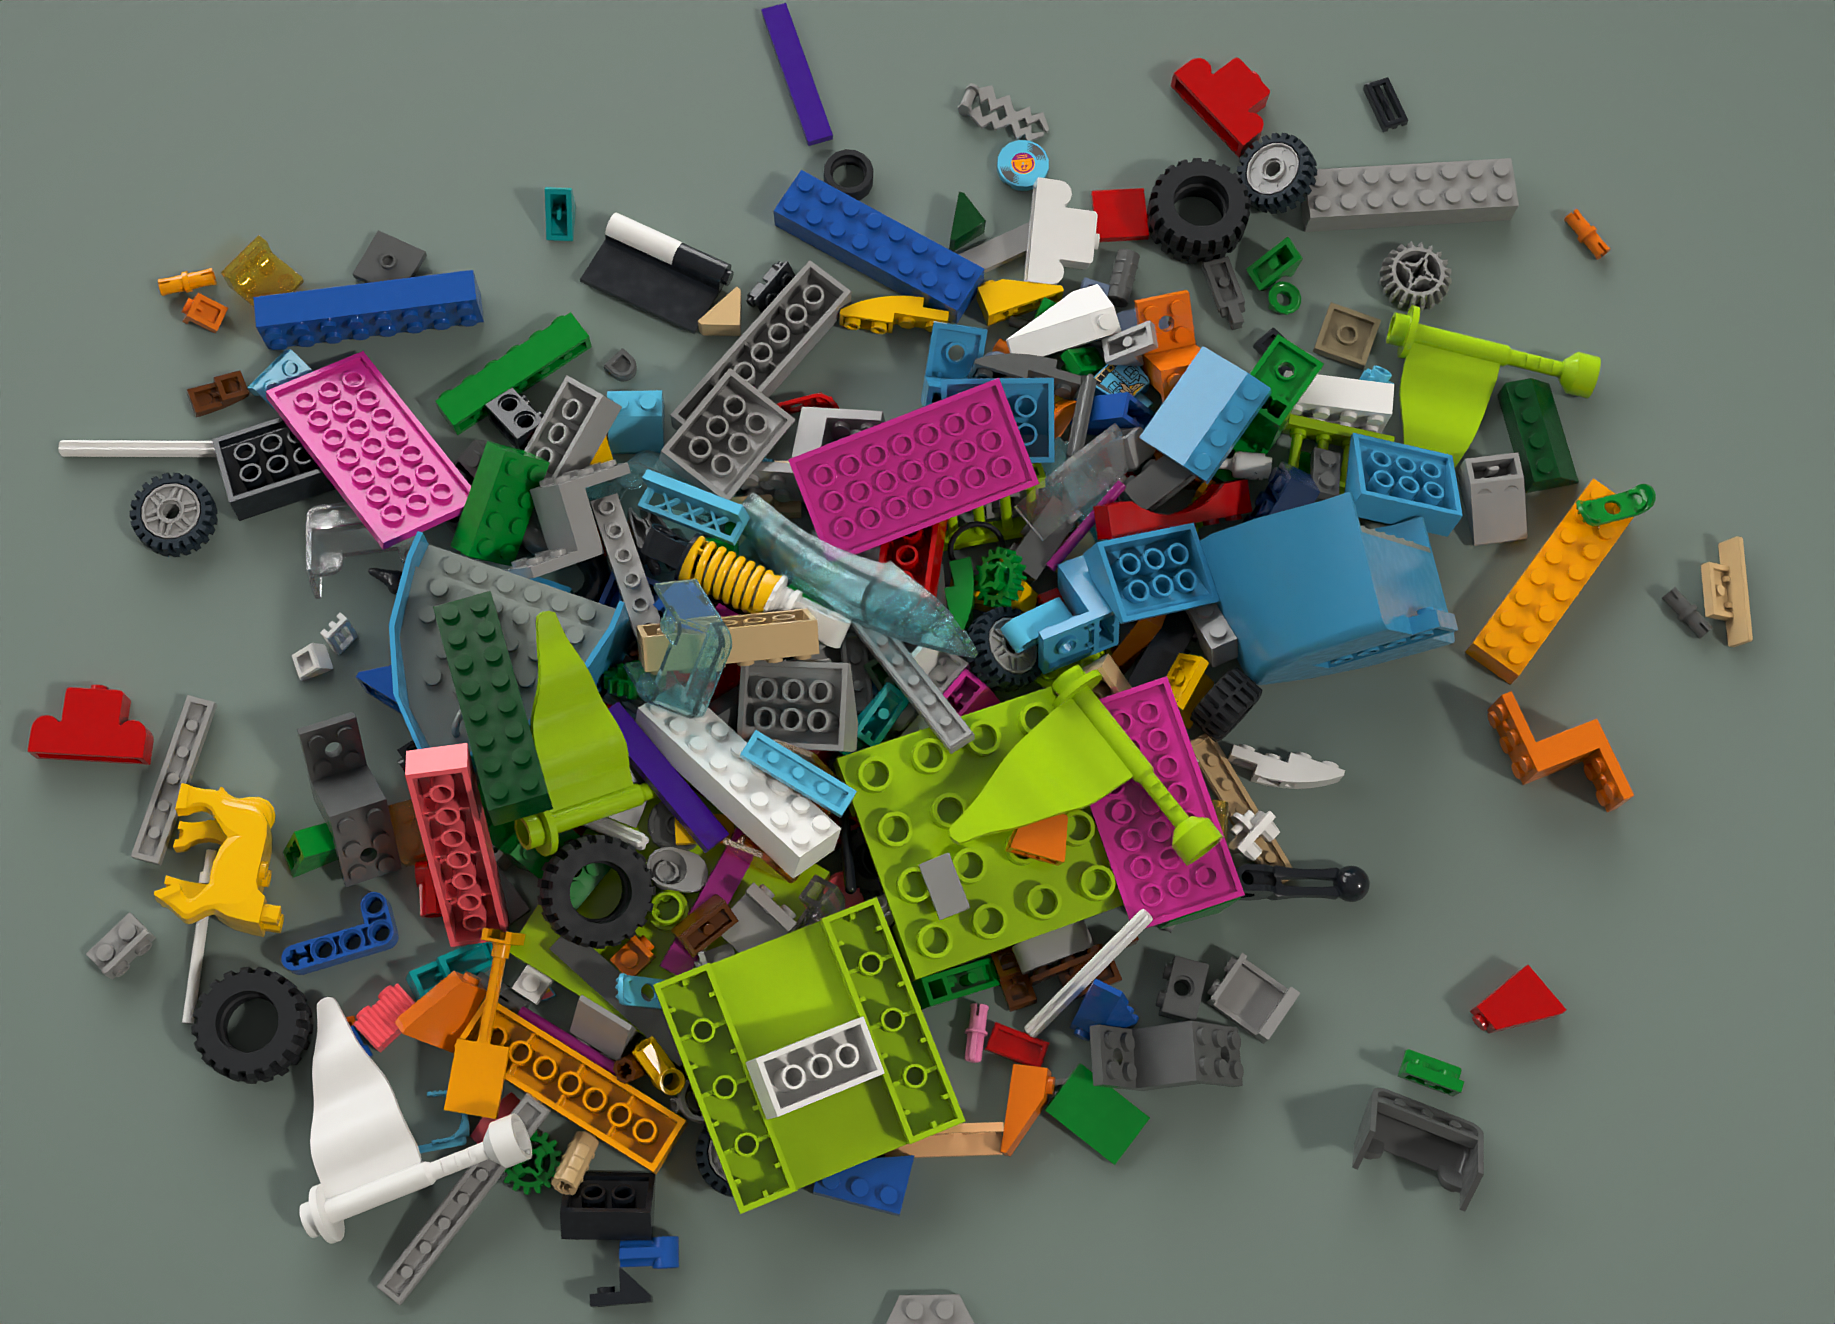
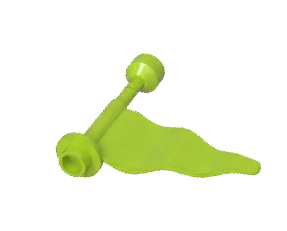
M1414 305L1410 307L1407 315L1395 312L1389 325L1386 343L1398 346L1397 357L1405 359L1399 386L1403 444L1452 455L1454 467L1457 466L1478 431L1497 381L1500 366L1509 365L1558 377V381L1566 394L1586 399L1591 396L1600 372L1601 359L1598 356L1576 352L1561 362L1513 350L1508 345L1419 324L1420 307Z
M543 611L536 616L538 683L531 713V732L553 809L515 820L514 825L516 835L523 848L526 850L535 848L541 855L549 856L557 852L559 844L558 833L641 806L645 801L658 796L647 783L640 785L633 783L629 768L627 743L621 729L603 702L588 668L566 637L556 613ZM680 774L686 783L691 786L692 784Z
M1080 665L1071 667L1054 681L1052 687L1059 695L1052 704L1055 709L1007 754L982 792L948 830L950 839L954 843L961 845L982 836L1018 829L1050 817L1083 809L1096 803L1119 786L1133 779L1142 785L1175 827L1172 848L1186 866L1194 863L1215 847L1223 839V835L1209 818L1189 817L1154 774L1153 766L1092 691L1101 681L1102 674L1097 669L1085 673Z

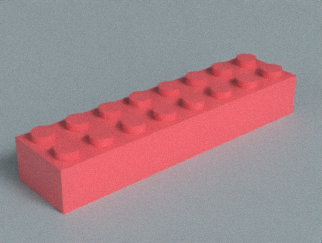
M468 743L406 751L405 777L450 947L486 943L487 941L481 940L483 928L509 932L507 905Z

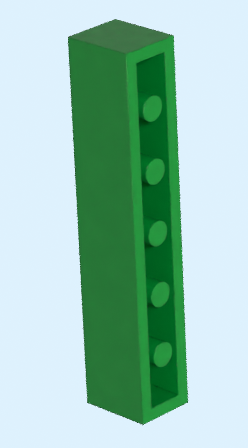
M571 312L565 316L561 315L554 319L551 325L544 330L534 332L529 337V340L523 344L511 347L506 355L500 359L488 362L484 369L477 374H471L464 378L461 384L454 389L444 391L439 396V399L435 401L438 410L458 436L488 416L485 405L510 388H513L519 395L590 349L592 347L590 337Z

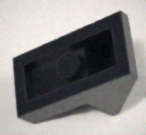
M619 1267L620 1292H615V1286L599 1287L597 1288V1294H590V1307L653 1302V1296L621 1267Z

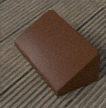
M715 894L674 926L671 932L690 956L694 958L698 952L704 950L739 920L726 901L718 894Z

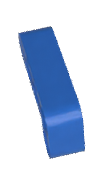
M370 892L366 894L360 903L364 924L288 946L281 956L283 966L293 974L305 975L393 948L397 944L399 937L390 902L381 893ZM376 901H381L383 907L380 912L370 913V906ZM387 928L390 930L389 937L386 940L377 941V933L381 929ZM354 937H360V946L350 950L348 948L349 941ZM326 945H332L331 955L327 958H321V949ZM299 954L303 958L299 960V965L296 966L292 962L296 960V955Z

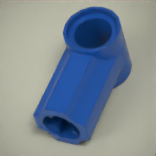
M663 1236L652 1237V1240L620 1241V1267L652 1266V1269L679 1268V1237Z

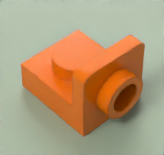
M197 293L193 300L187 299L181 311L186 314L182 322L188 324L191 321L216 333L228 307Z
M635 935L609 960L622 973L637 976L656 958L651 952L655 946L644 935L640 938Z

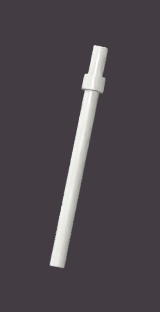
M206 850L203 872H200L199 883H210L211 869L218 853L217 850ZM209 916L197 921L195 926L182 1023L194 1024L195 1021L192 1015L194 1008L197 1007Z

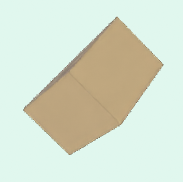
M738 287L733 289L698 320L699 332L702 335L741 336L742 300L741 290Z

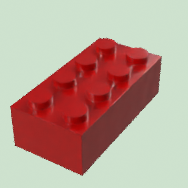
M947 520L881 545L872 607L878 613L894 612L896 619L934 620Z

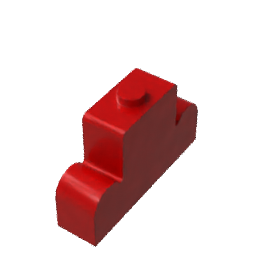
M1238 57L1232 59L1214 74L1211 73L1212 69L1208 61L1202 58H1194L1173 73L1170 86L1240 158L1245 154L1248 147L1250 149L1254 147L1253 142L1259 141L1264 123L1261 116L1257 113L1266 106L1270 89L1261 81L1260 76L1255 71H1251Z
M91 685V688L69 687L65 693L61 721L59 722L50 715L37 718L31 727L27 752L36 759L150 765L154 739L151 731L141 722L128 720L131 700L121 690H112L104 685Z

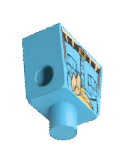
M1107 364L1093 377L1097 380L1094 396L1128 392L1149 409L1154 404L1144 395L1148 391L1150 380L1139 366Z

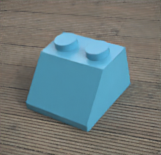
M662 390L607 391V398L622 406L608 431L611 453L660 454L664 447V399Z

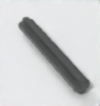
M1088 374V376L1083 375L1079 386L1066 451V458L1072 463L1080 461L1083 455L1097 383L1092 374Z

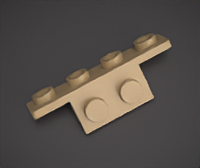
M1739 536L1719 543L1720 564L1707 562L1701 565L1705 616L1726 621L1729 647H1736L1753 640L1743 538Z

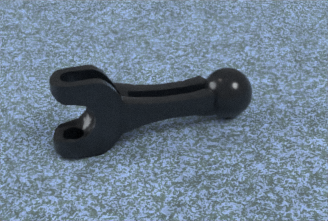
M1245 864L1236 869L1245 894L1239 900L1245 901L1261 899L1282 900L1302 897L1336 900L1339 897L1347 902H1356L1367 895L1370 887L1368 875L1357 866H1345L1339 870L1338 868L1298 869L1278 865ZM1282 880H1325L1333 881V886H1285L1282 885Z

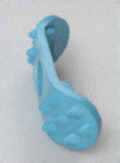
M619 973V977L616 979L618 984L615 986L618 994L615 997L621 1005L661 1009L653 985L664 981V979L630 976ZM645 984L650 985L654 991L651 1001L644 1000L641 995V989Z

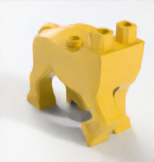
M181 783L175 807L177 815L188 816L203 811L211 814L215 820L202 822L179 821V839H175L173 845L175 852H187L197 844L208 842L220 844L221 847L213 861L209 884L189 882L166 875L164 882L166 887L154 891L156 901L162 907L172 911L186 924H193L207 916L215 915L230 928L247 934L264 937L266 931L281 933L284 922L281 906L268 904L263 895L264 887H269L272 870L268 869L272 855L273 838L271 828L275 822L274 807L269 801L260 797L235 798L229 795L223 787L216 791L196 788Z

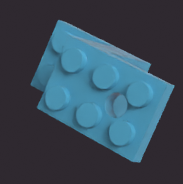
M933 321L921 395L922 407L941 400V379H968V374L975 359L984 356L987 329ZM954 345H959L964 349L963 356L958 360H953L948 355L949 349Z
M1084 555L1058 564V589L1073 617L1038 631V667L1043 675L1116 646L1119 643V620L1093 583Z

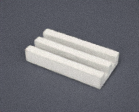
M342 613L336 616L339 620L337 624L333 621L328 624L331 628L329 632L325 629L320 632L330 648L338 655L358 637L353 626ZM342 628L350 635L347 639L341 632ZM335 635L338 638V640L342 643L340 646L334 639Z

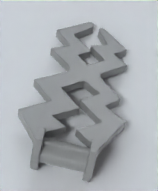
M970 83L966 87L961 104L958 106L959 114L970 116L981 129L990 123L994 131L1010 126L1016 140L1023 136L1025 140L1031 142L1044 136L1043 132L1031 133V124L1038 121L1045 133L1049 131L1043 112L1032 116L1030 106L1023 110L1015 111L1010 95L996 99L992 85L979 88L977 85ZM979 96L980 104L987 100L990 112L1003 107L1006 117L999 121L997 112L982 117L980 106L973 110L971 108L974 98ZM1024 120L1028 127L1020 129L1019 121Z

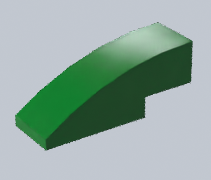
M971 557L949 561L954 586L944 588L957 649L963 648L966 642V635L969 634L967 630L972 624L974 616L975 580Z

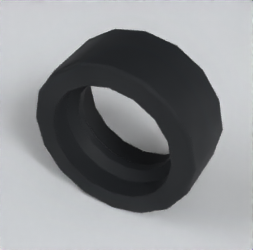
M844 149L835 152L828 158L824 165V182L860 201L869 194L873 187V166L863 153L857 150ZM854 165L863 171L864 180L861 184L852 188L842 187L834 181L833 173L840 166Z

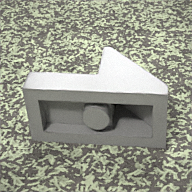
M1149 320L1102 339L1105 363L1108 365L1126 366L1144 365L1142 354L1158 348L1155 325Z

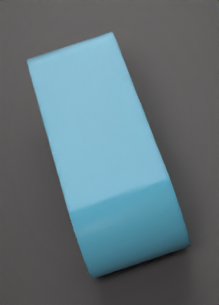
M1058 597L1011 619L1000 630L1014 651L1020 653L1038 644V631L1043 630L1047 626L1066 621L1073 617V615L1061 598Z

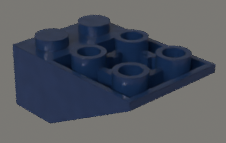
M1281 461L1279 467H1275L1271 471L1268 478L1269 484L1265 491H1261L1256 497L1255 508L1251 515L1247 514L1242 523L1312 504L1317 499L1320 490L1310 474Z

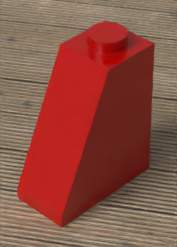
M1526 965L1470 1010V1012L1473 1014L1472 1019L1481 1030H1486L1490 1034L1554 1018L1564 1013L1567 1009L1533 969Z

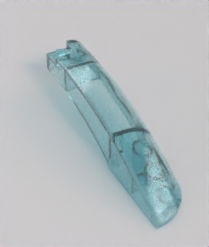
M752 492L741 504L750 517L741 534L755 546L759 558L777 574L787 576L788 582L808 597L857 624L889 637L949 654L975 658L978 655L972 640L966 631L962 630L953 619L954 616L936 597L893 562L889 561L884 564L863 558L810 535L786 519L755 492Z

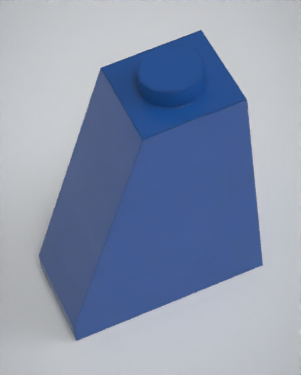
M1128 392L1094 396L1086 435L1100 436L1104 434L1109 436L1116 429L1141 427L1145 430L1156 413Z

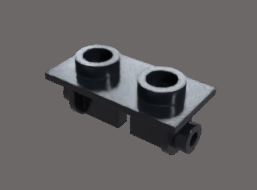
M779 261L777 264L774 263L762 278L767 284L764 285L758 282L753 290L747 294L746 302L751 307L757 305L762 313L796 276L789 262L785 261L782 263Z

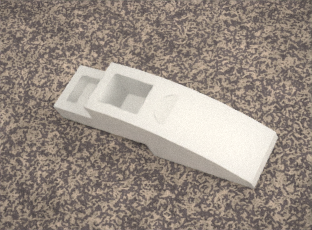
M1239 744V746L1233 745L1228 755V761L1231 764L1253 771L1250 779L1251 782L1278 788L1306 789L1327 786L1339 782L1345 773V770L1338 768L1339 766L1336 763L1330 761L1319 762L1303 752H1291L1284 762L1281 761L1282 758L1272 753L1263 755L1254 752L1255 749L1251 746Z

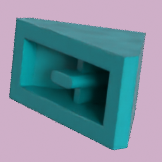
M545 187L546 240L573 241L576 204L572 188Z

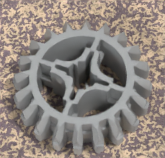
M1412 241L1406 247L1401 244L1396 250H1391L1388 257L1384 259L1383 267L1379 271L1381 276L1380 285L1385 286L1383 295L1391 294L1389 302L1396 300L1399 302L1398 309L1406 305L1408 311L1412 305L1420 307V312L1425 307L1430 310L1435 304H1440L1443 297L1447 295L1448 287L1452 282V279L1449 277L1451 269L1446 268L1448 259L1440 260L1441 251L1435 254L1432 252L1433 246L1425 249L1421 242L1415 247ZM1419 271L1417 278L1415 279L1414 283H1412L1411 281L1414 278L1413 276H1415L1416 272Z

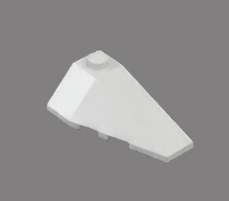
M1096 284L1071 292L1006 339L1010 354H1030L1045 357L1107 338L1121 332L1114 305L1099 285Z

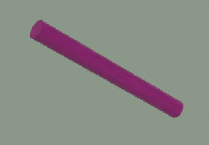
M1118 480L1097 505L1113 503L1126 489V486ZM1094 510L1088 514L1046 563L1050 570L1054 572L1058 568V564L1065 560L1095 525Z
M525 1006L520 1009L518 1016L616 1076L613 1071L614 1061Z

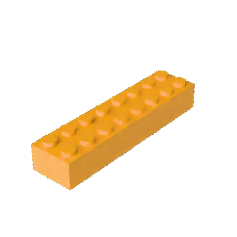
M1593 478L1576 501L1594 500L1614 495L1615 493ZM1575 501L1465 653L1511 685L1522 673L1634 517L1599 526H1590L1587 522H1583L1582 515L1578 514ZM1605 504V510L1608 513L1618 514L1620 512L1617 504Z
M485 1000L459 1039L478 1040ZM498 1003L491 1044L510 1047L504 1080L523 1092L531 1094L542 1104L657 1175L687 1127V1121L631 1085L618 1081L617 1077Z

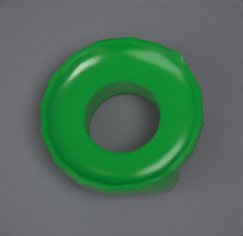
M1277 282L1268 293V309L1282 315L1294 313L1301 304L1299 290L1289 282ZM1278 294H1285L1289 298L1288 306L1279 304L1277 301Z

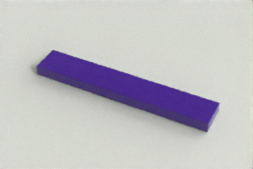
M782 3L761 9L762 17L808 146L833 140L828 119L787 4Z
M617 702L608 708L626 740L629 763L700 848L707 853L729 835L727 830L623 706Z

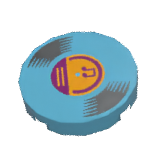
M1017 140L1007 144L1002 148L997 159V173L1000 180L1004 184L1010 185V188L1014 190H1031L1038 177L1046 178L1048 174L1049 159L1046 152L1038 144L1029 140Z

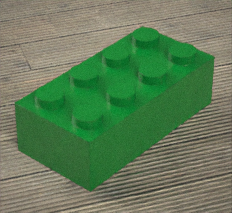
M487 441L451 547L468 557L512 566L511 562L516 559L535 506L530 489L540 487L539 481L544 480L550 462L533 453Z

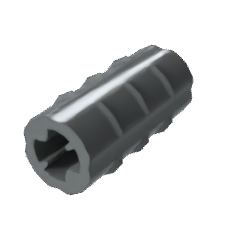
M1129 249L1118 250L1115 263L1113 264L1112 275L1110 276V288L1107 297L1116 307H1126L1133 292L1132 287L1140 255Z

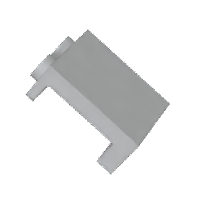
M1244 953L1238 958L1232 956L1223 969L1227 972L1226 976L1222 981L1216 979L1207 993L1211 997L1207 1004L1264 1044L1270 1039L1300 995V992L1293 987L1288 989L1249 962L1246 959L1247 955Z

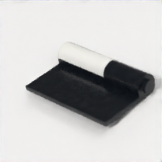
M615 212L606 227L605 240L580 278V282L695 334L699 328L698 320L710 310L723 286L730 284L734 271L731 270V264Z

